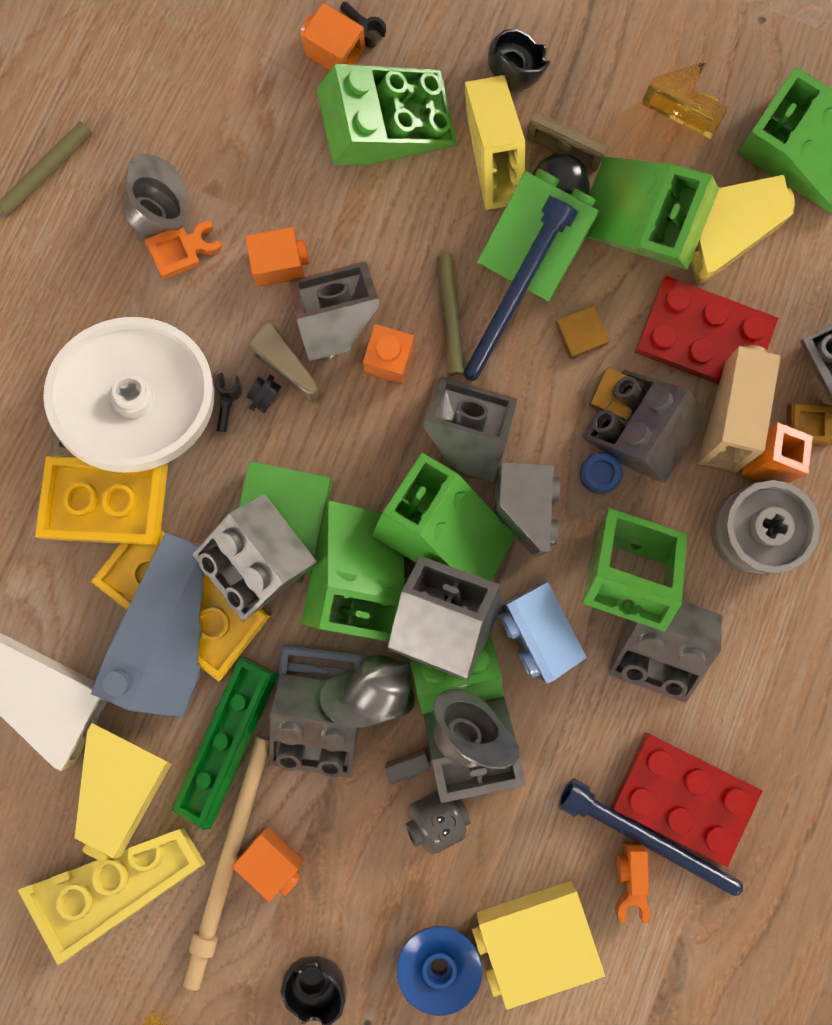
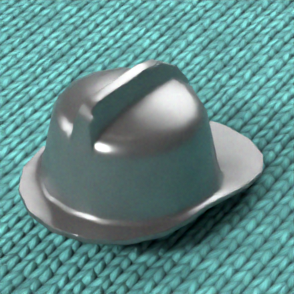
M138 154L132 158L127 167L125 196L121 205V211L127 223L137 231V240L143 242L148 237L167 230H178L183 227L186 222L187 192L186 185L180 174L171 164L160 157L151 154Z
M374 655L366 658L357 669L340 673L328 679L321 687L319 702L322 711L330 720L340 726L354 729L373 726L408 715L415 704V695L411 688L410 674L412 668L410 663L407 661L398 662L394 658L385 655Z
M463 690L446 691L441 693L435 700L433 710L436 719L434 739L438 749L445 757L467 768L483 766L490 769H506L515 765L520 757L519 746L486 702L476 695Z

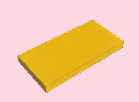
M163 531L160 532V541H159V544H160V542H161V540H162V538H163V535H164V532H163ZM120 543L90 582L127 610L159 545ZM205 573L204 592L200 605L202 636L199 640L198 663H200V668L218 682H221L272 615L261 608L243 622L238 614L229 607L225 597Z

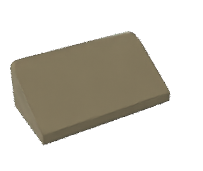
M542 113L533 114L527 134L529 140L558 154H570L578 158L586 168L592 171L598 170L603 157L608 151V145Z

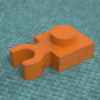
M211 221L199 223L195 227L194 233L189 235L181 227L178 230H167L144 239L145 246L162 281L198 267L199 259L197 254L213 256L222 250L220 240L214 243H206L202 240L204 234L213 231Z

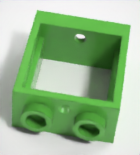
M608 507L594 537L582 604L665 632L682 605L687 534ZM614 546L664 563L663 585L609 567L612 547ZM628 599H629V600H632L633 602L629 603V602H626L625 600H628Z

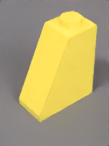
M505 75L465 82L466 116L486 210L506 207L525 172V138Z
M784 175L719 188L714 205L691 260L697 285L706 283L778 230L794 214V194L790 188H787Z
M93 723L89 726L86 736L75 839L85 844L82 849L84 853L105 862L108 856L111 858L121 857L172 764Z

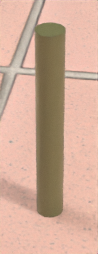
M80 121L0 199V209L9 216L92 132Z
M443 254L437 257L448 374L455 376L464 374L453 255Z

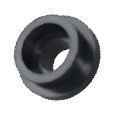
M269 374L266 381L258 376L246 398L253 401L249 407L250 410L255 411V409H258L265 413L281 388V385L273 381L275 378L273 375Z

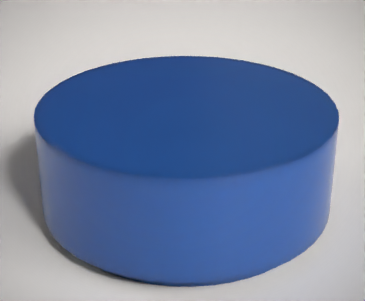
M606 452L592 454L583 462L580 469L582 484L586 489L596 494L608 493L615 489L623 476V469L619 460L614 455Z

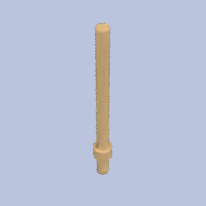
M256 736L201 925L199 931L194 932L189 947V952L192 955L183 983V987L188 990L197 991L200 989L208 958L214 956L218 937L215 934L234 872L232 866L239 855L270 748V739Z

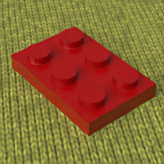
M665 275L661 280L634 353L719 385L726 360L739 346L755 345L766 350L768 349L779 318Z
M645 732L610 807L614 811L728 867L763 790Z

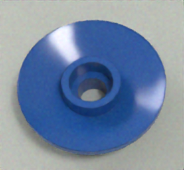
M432 926L418 931L405 943L398 958L397 979L401 992L412 1006L426 1014L444 1016L460 1011L473 1000L481 984L482 964L477 948L465 934L451 927ZM436 959H443L447 963V967L442 971H436L432 968L431 964Z

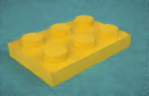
M46 456L35 537L43 540L159 545L168 464L146 471L124 473L107 471L91 466L77 457Z

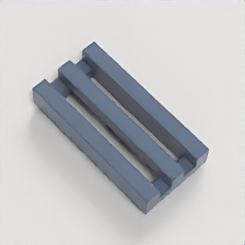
M282 645L277 687L281 674L287 675L288 671L336 676L353 670L289 662L290 655L354 662L355 670L364 661V654Z

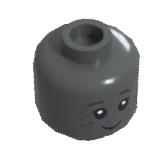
M437 790L410 805L409 817L411 821L405 823V829L415 847L423 845L429 853L436 854L465 839L466 826L470 824V817L461 799L441 803Z

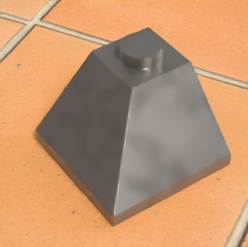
M366 261L289 281L296 319L309 361L317 359L327 360L336 357L340 353L349 351L380 306Z
M441 376L423 427L454 471L466 474L474 479H483L494 483L506 447L518 399Z

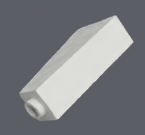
M0 633V716L54 768L63 771L75 765L86 744L89 726L91 723L96 725L108 701L91 694L95 684L94 680Z

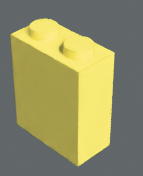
M571 880L477 912L479 927L472 929L480 955L485 953L489 955L493 967L486 970L490 988L494 997L502 995L506 1010L605 977L577 890Z

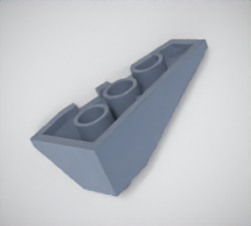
M169 532L164 533L108 648L92 689V695L129 711L176 717L185 716L200 678L198 648L199 640L202 636L200 605L204 592V572L192 555L200 547L199 544Z

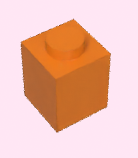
M322 3L315 15L310 14L307 17L301 30L305 55L328 70H331L334 64L355 65L366 48L364 27L325 3Z
M294 227L245 235L251 272L258 287L289 282L305 277L303 265L310 264L305 239H297Z
M375 324L363 360L365 374L403 385L415 348V335Z
M778 422L768 428L765 451L743 468L742 475L758 482L776 480L789 483L809 474L813 436Z
M266 826L238 857L232 868L270 903L279 892L285 897L298 883L302 876L297 871L303 859Z

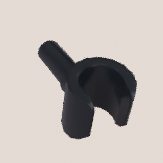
M345 1L341 4L340 10L351 20L364 27L365 46L368 48L375 47L376 40L368 33L369 30H376L382 37H385L386 24L382 19L375 16L366 19L348 2Z
M220 373L215 379V385L221 397L216 431L226 432L232 402L237 400L242 394V386L237 375L234 387L229 390L223 389L225 384L223 373Z

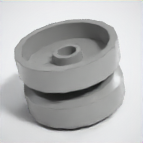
M770 480L740 488L725 497L713 514L710 530L714 548L725 563L739 572L762 575L791 571L806 562L818 545L821 526L818 511L806 493L790 483Z

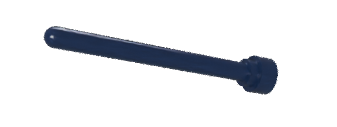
M549 195L541 210L544 213L541 219L544 223L464 370V376L469 381H475L480 376L557 233H563L566 226L571 227L579 213L577 209L552 195Z
M572 778L566 785L558 803L559 809L573 817L578 814L582 817L586 815L593 817L732 896H739L743 892V884L740 880L595 800V794L590 792V787Z

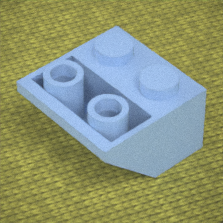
M549 582L541 583L502 603L504 613L500 614L498 618L507 636L512 639H518L523 650L518 652L517 655L527 675H531L532 678L537 677L548 684L587 658Z

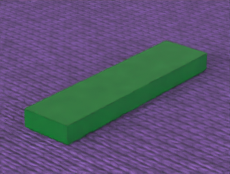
M239 656L171 811L203 830L212 828L277 680L278 673L249 658Z

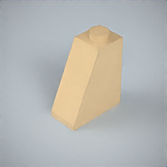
M748 345L744 347L739 346L726 360L697 464L737 473L765 451L780 355L768 353L765 348L760 346Z

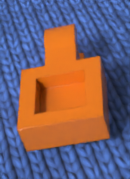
M622 842L623 855H617L616 871L618 881L623 882L626 891L616 901L615 913L620 923H626L627 909L630 906H638L641 921L648 923L651 915L647 904V896H649L648 851L637 842Z

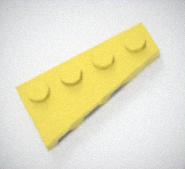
M185 828L130 847L124 850L119 858L108 856L105 862L93 861L21 888L18 892L57 965H60L205 865V862Z

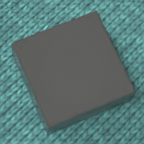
M425 748L386 762L385 771L389 782L394 784L429 771L430 761Z

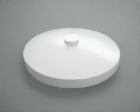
M123 317L103 321L83 330L59 351L48 370L44 384L43 399L50 426L60 442L74 456L91 466L107 471L139 472L169 463L186 452L197 441L211 417L214 404V385L204 354L197 344L184 332L155 319Z

